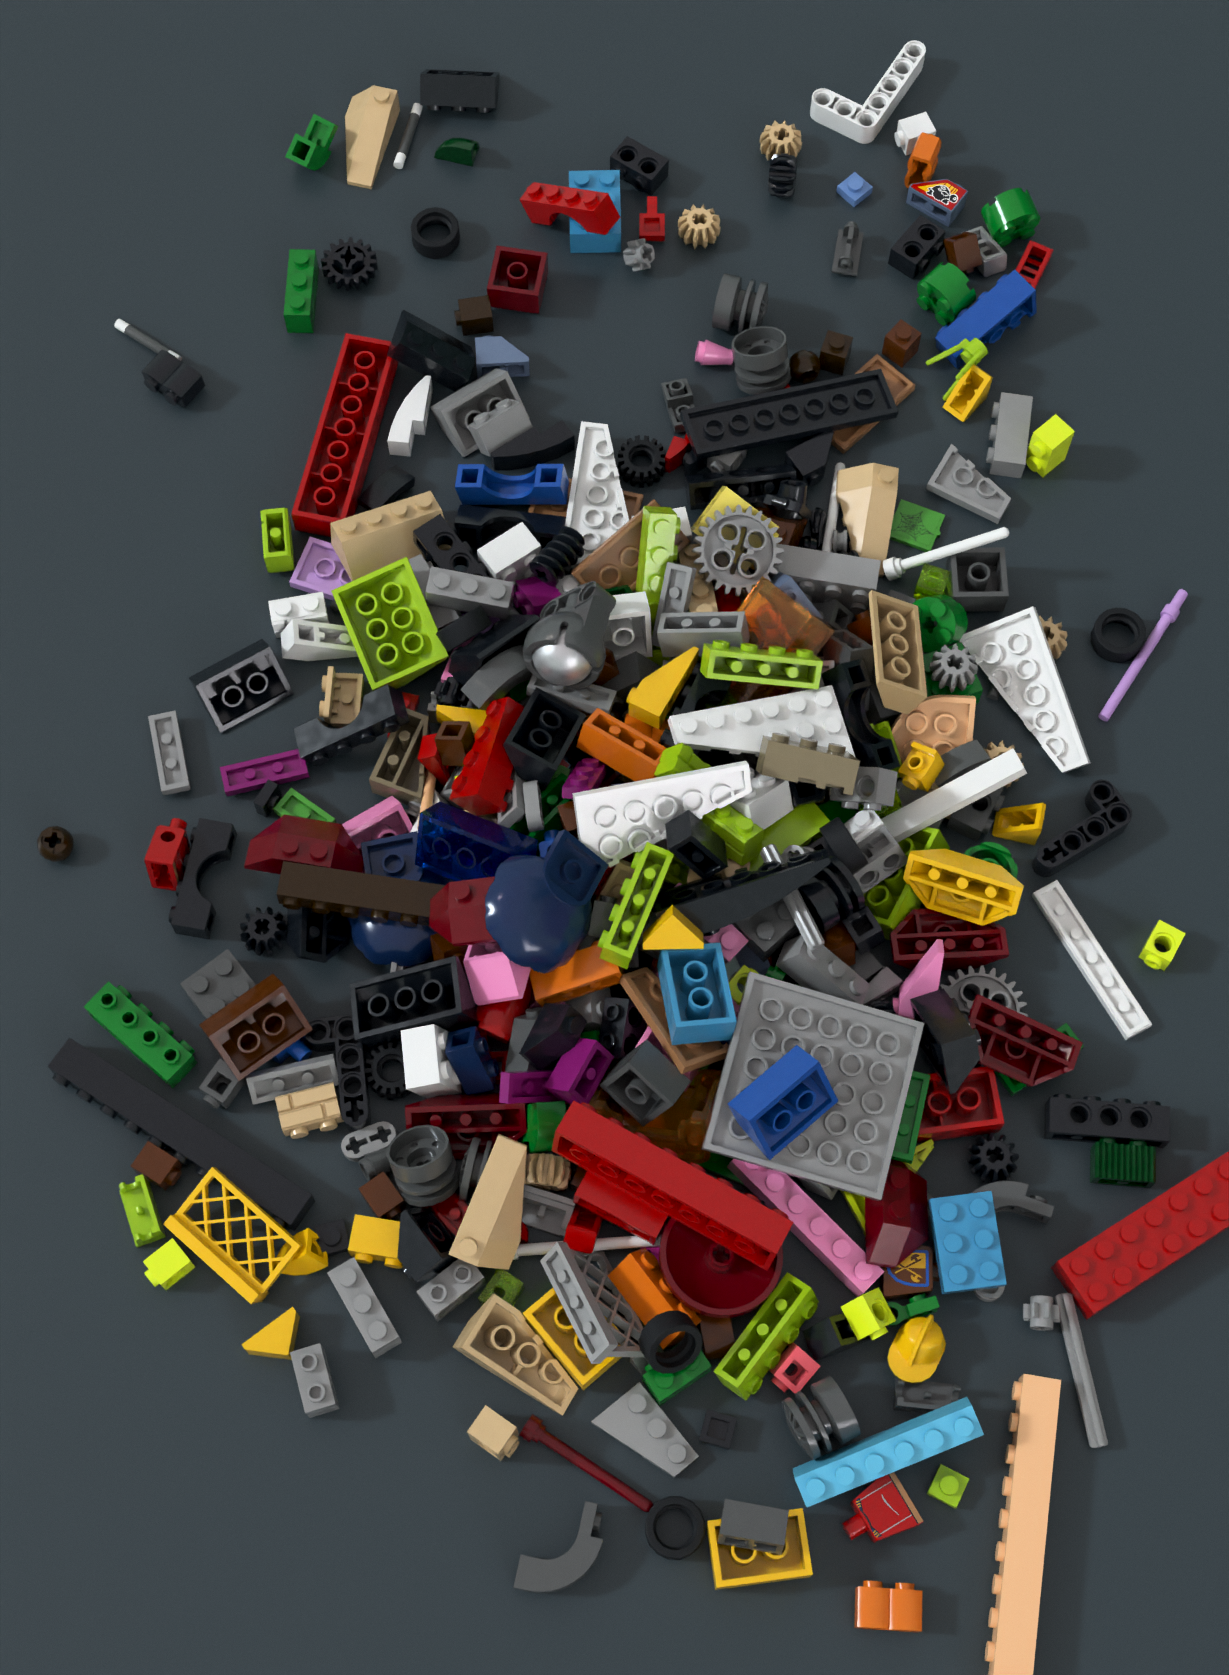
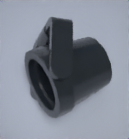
M782 480L780 481L777 496L765 494L762 501L764 506L772 510L773 514L780 518L809 520L812 515L811 510L807 507V483L803 481Z

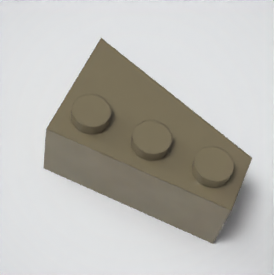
M406 708L409 723L400 726L399 730L390 733L369 778L372 793L386 798L393 796L405 805L411 801L421 804L426 767L417 758L422 737L431 734L429 716Z
M772 733V737L763 735L756 770L761 775L795 783L800 781L816 784V787L825 789L826 786L838 788L844 791L843 794L853 795L860 761L848 751H845V746L829 743L828 747L817 746L818 741L801 738L800 742L790 741V736L781 733Z

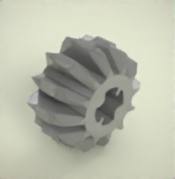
M957 644L953 645L952 650L944 645L940 652L936 651L933 654V661L929 666V670L933 672L931 676L932 681H940V689L949 686L951 693L954 692L956 686L961 691L965 690L967 684L971 685L974 682V675L978 671V665L974 664L976 661L975 655H967V647L961 651L958 650Z

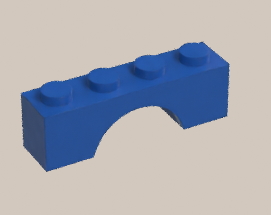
M458 464L455 489L462 505L567 504L569 479L564 464H537L532 472L520 476L497 473L489 469L485 464Z

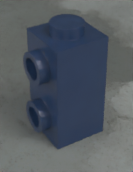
M477 1027L448 1032L445 1053L466 1095L484 1093L495 1089L496 1076H499L500 1073L499 1065L495 1058L492 1059L489 1053L488 1042L485 1037H481Z

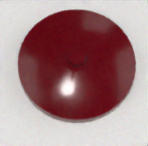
M670 1218L659 1245V1264L666 1285L683 1305L705 1316L731 1318L754 1310L769 1297L781 1274L783 1249L781 1245L771 1266L766 1271L675 1219Z

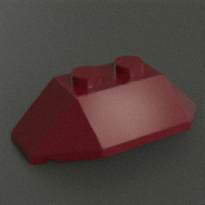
M283 815L250 840L244 869L281 874L283 861L363 873L364 868L363 856L342 824Z
M495 877L454 881L445 885L430 899V928L454 947L497 942L486 929L485 897Z
M913 909L889 935L893 963L911 970L915 968L937 939H942L944 945L942 970L967 969L969 966H972L974 969L1009 956L1005 927L994 922L981 926L931 909Z
M979 994L976 995L968 1016L971 1028H976L981 1037L982 1045L978 1046L979 1064L1029 1087L1074 1069L1083 1042Z
M499 1093L438 1095L405 1106L406 1130L421 1125H432L441 1128L447 1134L454 1158L463 1159L473 1137L481 1138L479 1152L482 1153L485 1152L488 1140H492L494 1146L498 1134L515 1141L527 1132L526 1103H499Z
M891 1159L882 1199L877 1201L865 1197L866 1264L895 1268L929 1239L927 1180L908 1163Z

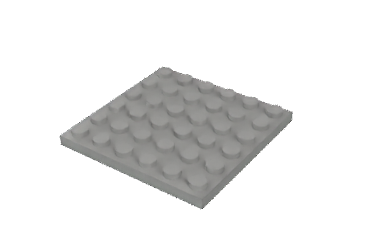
M750 971L744 987L736 1018L737 1023L730 1040L702 1150L880 1201L886 1183L924 1023ZM798 1045L820 1062L838 1102L769 1160L737 1123L727 1103Z

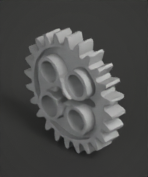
M740 505L736 506L733 513L730 507L726 506L724 515L718 510L714 512L715 521L710 517L705 519L708 528L704 526L698 528L703 537L696 536L694 538V541L700 544V547L693 548L692 550L693 553L700 554V557L694 560V564H702L703 567L699 570L698 574L707 573L708 577L705 583L707 584L712 580L715 581V591L723 586L724 595H727L731 589H734L735 596L738 597L741 594V590L744 589L748 596L752 593V586L758 592L762 590L760 581L767 585L771 583L768 574L774 576L778 574L773 565H781L783 562L776 557V555L784 552V549L776 547V544L783 539L780 537L774 538L773 534L778 530V527L770 529L768 525L771 518L762 521L761 510L754 516L752 515V506H749L745 513L742 512ZM723 527H730L734 530L735 538L733 540L724 539L721 534ZM745 527L746 533L740 550L744 553L738 557L735 573L731 575L730 569L736 554L731 549L735 548L739 543L741 528ZM749 535H758L762 541L761 547H752L748 541ZM715 554H723L727 557L728 564L726 567H719L715 564ZM749 561L754 565V573L752 575L743 573L741 569L742 562Z
M984 965L979 967L977 973L974 972L972 966H969L966 969V975L958 969L955 972L956 979L949 975L945 979L948 986L941 984L938 990L944 988L950 998H955L960 1012H965L967 1017L974 1001L964 997L963 989L966 988L973 990L976 995L979 994L983 996L984 989H987L988 999H999L1005 1007L1028 1017V1014L1020 1012L1027 1003L1018 1002L1017 1000L1023 992L1012 991L1016 982L1013 981L1006 984L1004 982L1006 973L1002 974L999 978L995 977L996 968H993L986 974Z

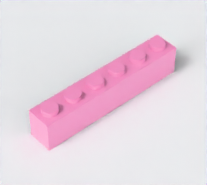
M733 1159L729 1163L727 1168L760 1201H764V1205L771 1210L776 1208L788 1215V1219L794 1222L790 1231L856 1297L864 1294L884 1273L879 1266L866 1264V1253L787 1174L737 1159Z

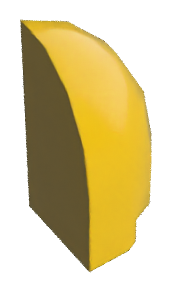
M307 1228L293 1236L303 1246L281 1274L294 1276L308 1275L328 1267V1254L326 1251L322 1253L316 1241L319 1236L313 1230ZM286 1242L280 1249L277 1257H284L292 1246ZM275 1261V1266H277L280 1263V1261Z

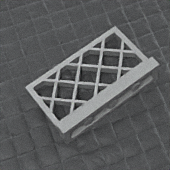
M557 1242L540 1262L591 1364H600L606 1357H644L640 1346L629 1339L632 1336L639 1343L643 1326L637 1314L609 1279L608 1275L613 1271V1268L604 1251H593L591 1254L570 1249L567 1242ZM590 1261H597L600 1269L590 1263ZM586 1272H588L590 1275L598 1280V1283H596L594 1280L586 1275ZM603 1285L612 1290L613 1294L604 1289ZM599 1297L606 1301L608 1304H610L611 1309L604 1303H602L600 1300H598ZM618 1310L620 1313H622L626 1317L627 1321L620 1315H618L616 1311ZM612 1323L624 1330V1334L613 1327Z

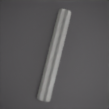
M774 844L765 846L760 851L764 863L775 860L780 862L781 865L785 864ZM797 888L785 896L783 900L808 949L814 951L821 948L825 941Z

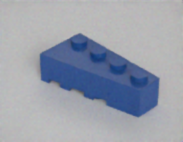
M1013 270L1009 275H1003L997 281L995 287L989 292H983L977 298L974 305L969 309H963L957 315L954 322L949 326H943L938 331L935 337L936 348L942 353L958 345L965 338L969 342L977 338L983 344L987 342L994 344L1001 339V335L1006 328L1010 327L1013 330L1021 324L1020 319L1023 316L1027 315L1030 318L1037 313L1036 290L1016 270ZM962 349L945 357L956 369L965 364L960 356L963 352Z

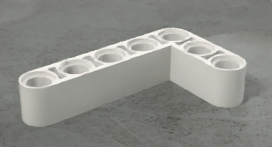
M916 40L907 42L863 106L829 89L819 88L815 90L811 99V118L859 143L868 144L872 142L922 71L926 53L925 45Z

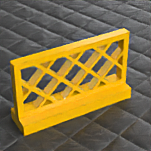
M211 1167L174 1215H170L163 1224L250 1304L260 1303L269 1294V1288L303 1246L216 1167ZM214 1177L222 1184L223 1197L209 1198L208 1185ZM229 1191L235 1196H229ZM239 1199L244 1203L245 1217L231 1218L229 1200ZM223 1200L224 1219L211 1220L209 1202ZM203 1202L204 1221L195 1222L186 1213L194 1203ZM251 1211H253L256 1214V1216H251ZM260 1218L266 1223L267 1236L253 1238L251 1219ZM245 1220L246 1238L232 1240L231 1221ZM225 1222V1241H216L212 1237L211 1223ZM200 1224H204L205 1230L200 1226ZM273 1230H274L278 1235L273 1236ZM283 1238L292 1247L284 1257L275 1258L273 1239ZM267 1240L268 1258L254 1260L253 1241ZM247 1242L248 1260L238 1261L234 1257L233 1243ZM221 1244H226L227 1250ZM275 1261H280V1263L277 1266H275ZM269 1262L270 1275L264 1283L256 1277L255 1263ZM243 1264H248L249 1270Z

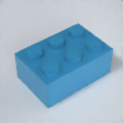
M620 170L569 171L570 188L608 193L620 215L618 221L606 235L587 232L577 221L569 217L570 253L621 252Z
M721 943L704 944V949H660L657 969L671 1044L680 1045L731 1040L737 1021Z
M992 1191L929 1199L927 1203L942 1295L1004 1287L1007 1285Z

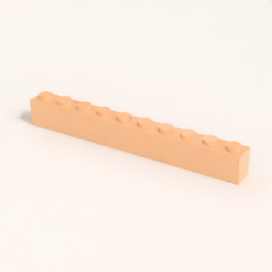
M1023 1374L1019 1377L1018 1381L1013 1383L1012 1400H1016L1015 1413L1011 1412L1008 1425L1009 1432H1013L1012 1445H1007L1005 1463L1010 1464L1009 1477L1004 1476L1002 1484V1495L1007 1496L1006 1507L1000 1510L998 1524L999 1528H1003L1002 1542H997L995 1560L1000 1561L999 1575L994 1574L992 1581V1594H996L995 1608H990L988 1626L993 1628L992 1641H987L985 1648V1661L990 1662L988 1675H1033L1061 1380Z

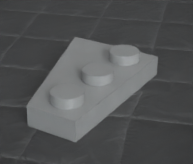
M951 444L929 480L926 490L998 524L1008 508L1011 498L990 478H985L975 469V465L969 459L966 461L957 453L958 449Z
M640 1382L591 1421V1424L602 1429L623 1445L628 1446L673 1478L699 1458Z

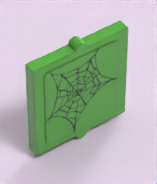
M901 499L897 511L893 515L890 539L924 552L931 551L936 538L940 537L941 532L939 530L945 515Z

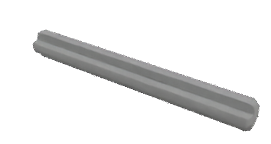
M1061 1293L1056 1295L1054 1300L1056 1305H1060V1325L1089 1446L1091 1448H1101L1108 1445V1440L1073 1296L1071 1293Z

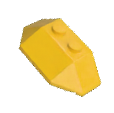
M948 849L910 851L903 880L910 885L926 908L981 926L1007 916L1015 915L1024 885L1002 866Z

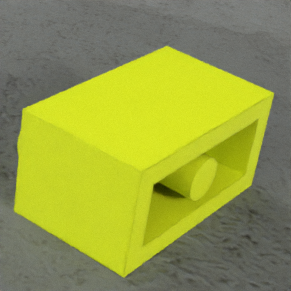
M1056 414L1033 432L1027 449L1026 464L1041 477L1046 476L1065 460L1075 433Z

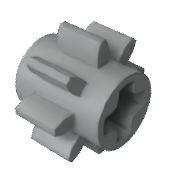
M645 238L628 241V247L623 251L625 264L633 266V272L650 269V263L655 259L653 246L646 243Z
M1031 1296L1030 1304H1023L1024 1321H1030V1329L1040 1331L1053 1330V1322L1060 1323V1305H1053V1297Z

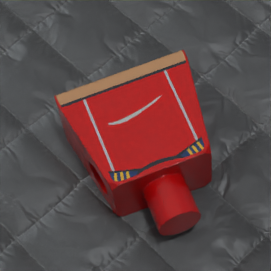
M173 818L170 820L169 826L159 825L156 827L144 859L153 888L176 891L178 881L180 879L183 880L185 873L183 862L186 853H190V844L186 832L187 823L182 819Z
M895 1472L876 1479L850 1502L856 1515L841 1524L851 1541L867 1532L871 1541L875 1543L912 1529L924 1521Z

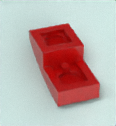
M687 434L684 439L677 436L673 437L665 456V472L670 473L682 464L685 452L692 450Z

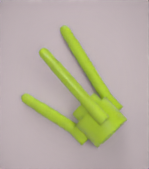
M965 338L958 345L926 361V365H931L961 349L963 351L960 356L966 365L956 375V381L942 397L944 401L948 399L963 375L988 354L986 346L979 339L974 338L969 342Z

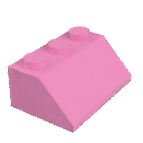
M393 796L388 797L342 824L361 854V842L410 833L413 827L403 806Z

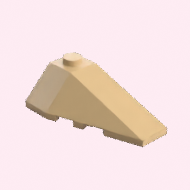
M373 85L352 97L345 115L348 185L372 190L400 112L398 90Z
M869 463L841 469L837 472L836 499L837 503L841 505L843 525L847 527L849 534L850 551L855 550L859 557L881 560L878 577H883V560L887 559L898 490L899 468Z
M498 1134L448 1255L477 1267L509 1270L521 1241L527 1145Z
M492 1294L467 1322L453 1348L563 1416L579 1388L557 1359H554L538 1334H535L525 1321L526 1318L522 1313L496 1294Z

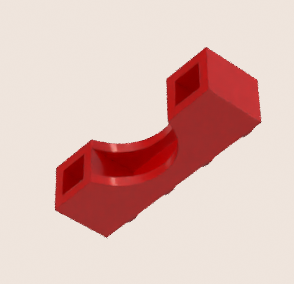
M533 182L519 199L531 222L550 226L561 213L573 218L587 232L606 235L620 218L609 194L604 192Z

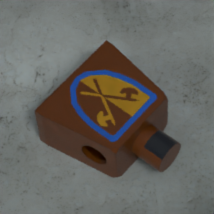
M919 1246L895 1268L880 1266L884 1271L880 1276V1290L886 1302L909 1299L924 1293L929 1296L933 1291V1281H940L937 1263L933 1262L932 1248L928 1246Z

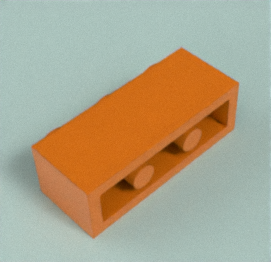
M599 708L583 723L576 745L580 750L633 781L656 778L654 773L657 765L660 763L659 760L662 752L666 749L665 746Z
M597 940L590 947L581 950L577 949L570 961L564 966L545 974L534 971L531 968L529 977L535 1000L543 1007L545 1003L560 1004L619 984L622 975L625 974L624 968L600 959L602 948L597 947L599 940Z
M646 1248L629 1253L608 1275L609 1279L645 1326L655 1316L666 1311H681L687 1314L695 1326L701 1322L696 1312L683 1305L669 1290L662 1276L657 1258ZM685 1332L670 1334L659 1345L662 1349L676 1345L684 1338Z

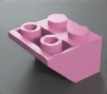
M498 942L468 945L463 964L474 1002L478 1006L523 998L531 970L530 967L520 966L510 961L502 952Z

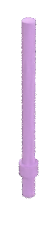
M1179 589L1170 604H1166L1161 611L1160 620L1099 713L1098 717L1102 721L1107 722L1169 624L1175 622L1179 616V609L1188 596L1185 590Z

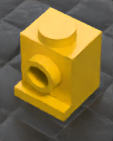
M913 741L911 744L912 750L901 765L898 773L902 778L901 782L909 789L916 790L918 788L928 792L945 764L937 750Z

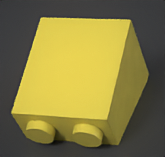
M722 486L693 524L691 531L697 536L703 537L698 528L700 526L708 528L705 519L710 517L715 521L714 512L716 510L724 515L726 506H729L733 513L736 506L740 505L742 512L745 513L751 505L728 487ZM752 506V515L755 516L759 511ZM762 514V516H761V520H762V521L768 519L766 516H764V515ZM770 521L768 525L770 529L773 527L779 528L774 522ZM745 527L741 528L739 543L735 548L731 549L736 552L734 564H736L738 557L744 553L740 550L746 533ZM722 528L721 534L724 539L733 540L735 538V532L732 528ZM777 532L773 534L774 538L779 536ZM755 534L749 535V544L754 548L761 547V538ZM744 561L741 564V569L745 572L748 568L754 569V565L749 561Z

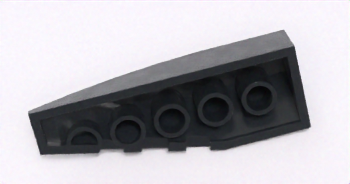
M827 848L791 856L787 859L786 864L781 865L780 862L774 860L763 863L757 871H748L747 867L736 869L735 874L731 877L722 879L721 873L706 880L699 879L661 891L655 902L657 919L673 905L703 932V936L713 935L719 932L720 928L752 916L778 902L809 881L831 863Z

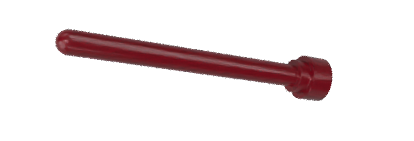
M534 1414L531 1415L519 1436L529 1443L531 1440L535 1443L540 1441L642 1511H650L653 1507L651 1500L546 1431L547 1427L542 1424L543 1420Z

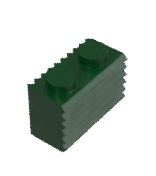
M1102 1138L1091 1147L1090 1183L1151 1188L1156 1183V1147L1147 1146V1142L1131 1141L1125 1145L1118 1144L1116 1139Z

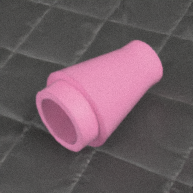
M705 340V342L698 341L695 362H700L701 365L731 366L733 363L732 350L709 340Z

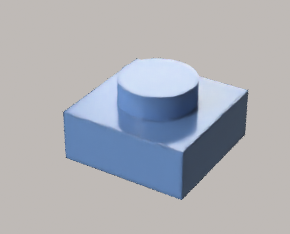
M854 172L837 186L836 193L855 207L872 193L873 187Z

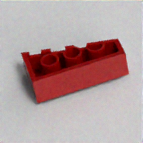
M510 697L492 701L486 709L487 716L483 725L475 733V743L464 757V767L452 784L451 789L453 791L449 800L475 816L500 813L506 810L507 802L503 799L505 792L512 790L514 781L510 779L514 767L503 744L522 713L524 706Z

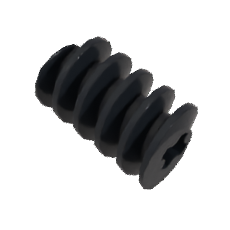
M562 527L558 534H555L552 540L547 543L545 548H542L539 555H536L532 562L529 563L531 572L547 585L556 586L559 582L558 579H562L565 576V572H569L572 568L571 565H575L578 558L584 555L582 546H584L585 541L583 536L571 527Z

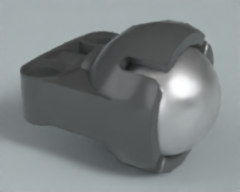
M591 581L548 602L540 613V620L528 631L524 642L523 657L525 665L530 672L547 684L561 685L572 689L586 687L596 681L601 675L606 659L603 637L610 613L616 605V598L597 582Z

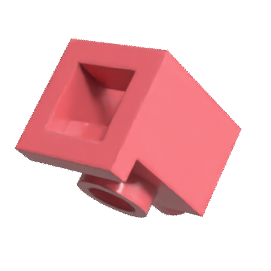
M793 1342L788 1344V1348L781 1355L777 1366L774 1369H769V1371L774 1375L771 1381L784 1393L790 1389L796 1394L801 1391L821 1366ZM793 1363L795 1366L794 1371L786 1373L785 1370Z

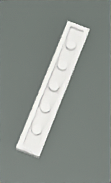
M1014 748L885 816L881 820L898 843L1024 776L1027 772Z
M1058 880L1033 892L1032 898L1124 1039L1128 1040L1150 1028L1152 1025L1151 1021Z

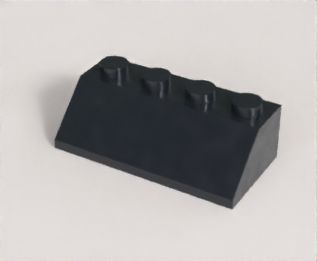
M457 956L349 984L354 1040L370 1048L401 1041V1030L431 1024L448 1029L477 1021L476 1006L469 981Z

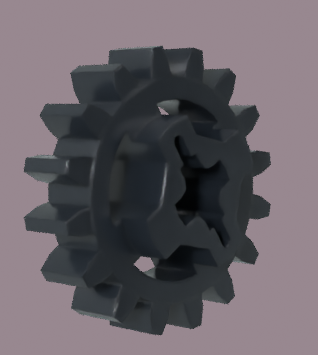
M349 237L346 243L339 239V245L330 244L331 251L324 250V258L321 259L323 275L327 277L329 284L335 282L336 289H340L343 285L346 286L347 291H350L351 286H355L359 290L361 283L369 285L368 277L375 278V270H378L376 253L371 251L370 244L363 246L362 239H359L357 243L353 242L352 237Z

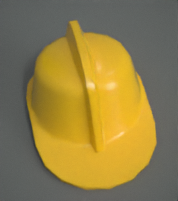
M930 1314L927 1318L915 1317L910 1319L900 1327L892 1342L887 1357L888 1364L894 1375L902 1381L920 1383L929 1379L941 1360L946 1342L940 1326L934 1321L933 1315Z

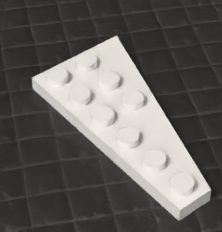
M581 421L565 526L577 530L583 536L585 544L582 546L584 555L578 558L575 565H571L572 568L579 565L629 521L608 424Z
M1032 606L963 634L960 643L962 642L964 647L968 648V652L971 655H975V662L989 677L988 679L1013 711L1018 714L1027 729L1036 737L1062 773H1067L1091 764L1036 607Z
M832 685L820 687L819 690L809 689L673 715L668 719L674 744L683 743L696 750L710 751L711 749L729 751L731 754L751 753L759 757L763 735L772 737V733H781L790 736V741L800 742L801 738L818 741L817 746L828 747L829 743L843 745L846 747L845 751H848L855 757Z
M741 761L572 793L578 838L580 842L609 864V867L620 863V859L634 852L644 850L646 842L655 844L665 839V824L687 810H690L695 816L702 819V816L716 808L721 809L751 793L752 788L749 764L747 761Z

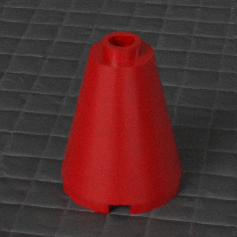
M528 977L522 999L476 1007L477 1021L475 1023L479 1024L478 1031L485 1032L488 1036L507 1044L511 1038L514 1018L526 1014L525 1010L530 1007L533 994L530 977Z

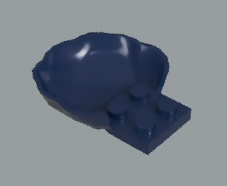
M566 829L558 832L545 858L533 855L509 857L497 868L494 882L490 885L485 897L486 929L492 938L498 942L502 952L508 959L520 966L530 967L534 971L543 974L564 966L573 957L579 944L583 942L589 932L592 916L591 897L609 864Z
M417 831L361 842L364 869L367 874L441 885L453 882L444 873L423 863L420 838ZM365 916L347 918L351 925L354 945L374 964L388 965L394 962L397 963V966H414L426 961L433 955L430 936L437 932L431 930L429 926L417 924L416 927H407L401 925L399 921L388 920L386 923H379Z

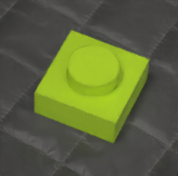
M940 1464L926 1494L956 1509L969 1478Z

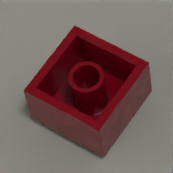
M497 245L487 285V295H489L491 307L539 314L548 275V253Z

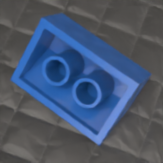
M796 1045L727 1104L737 1123L761 1152L771 1160L834 1106L838 1099L820 1062Z

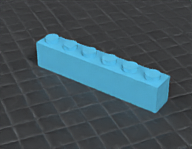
M965 1397L794 1467L793 1474L806 1507H810L983 1436L984 1433L968 1397Z

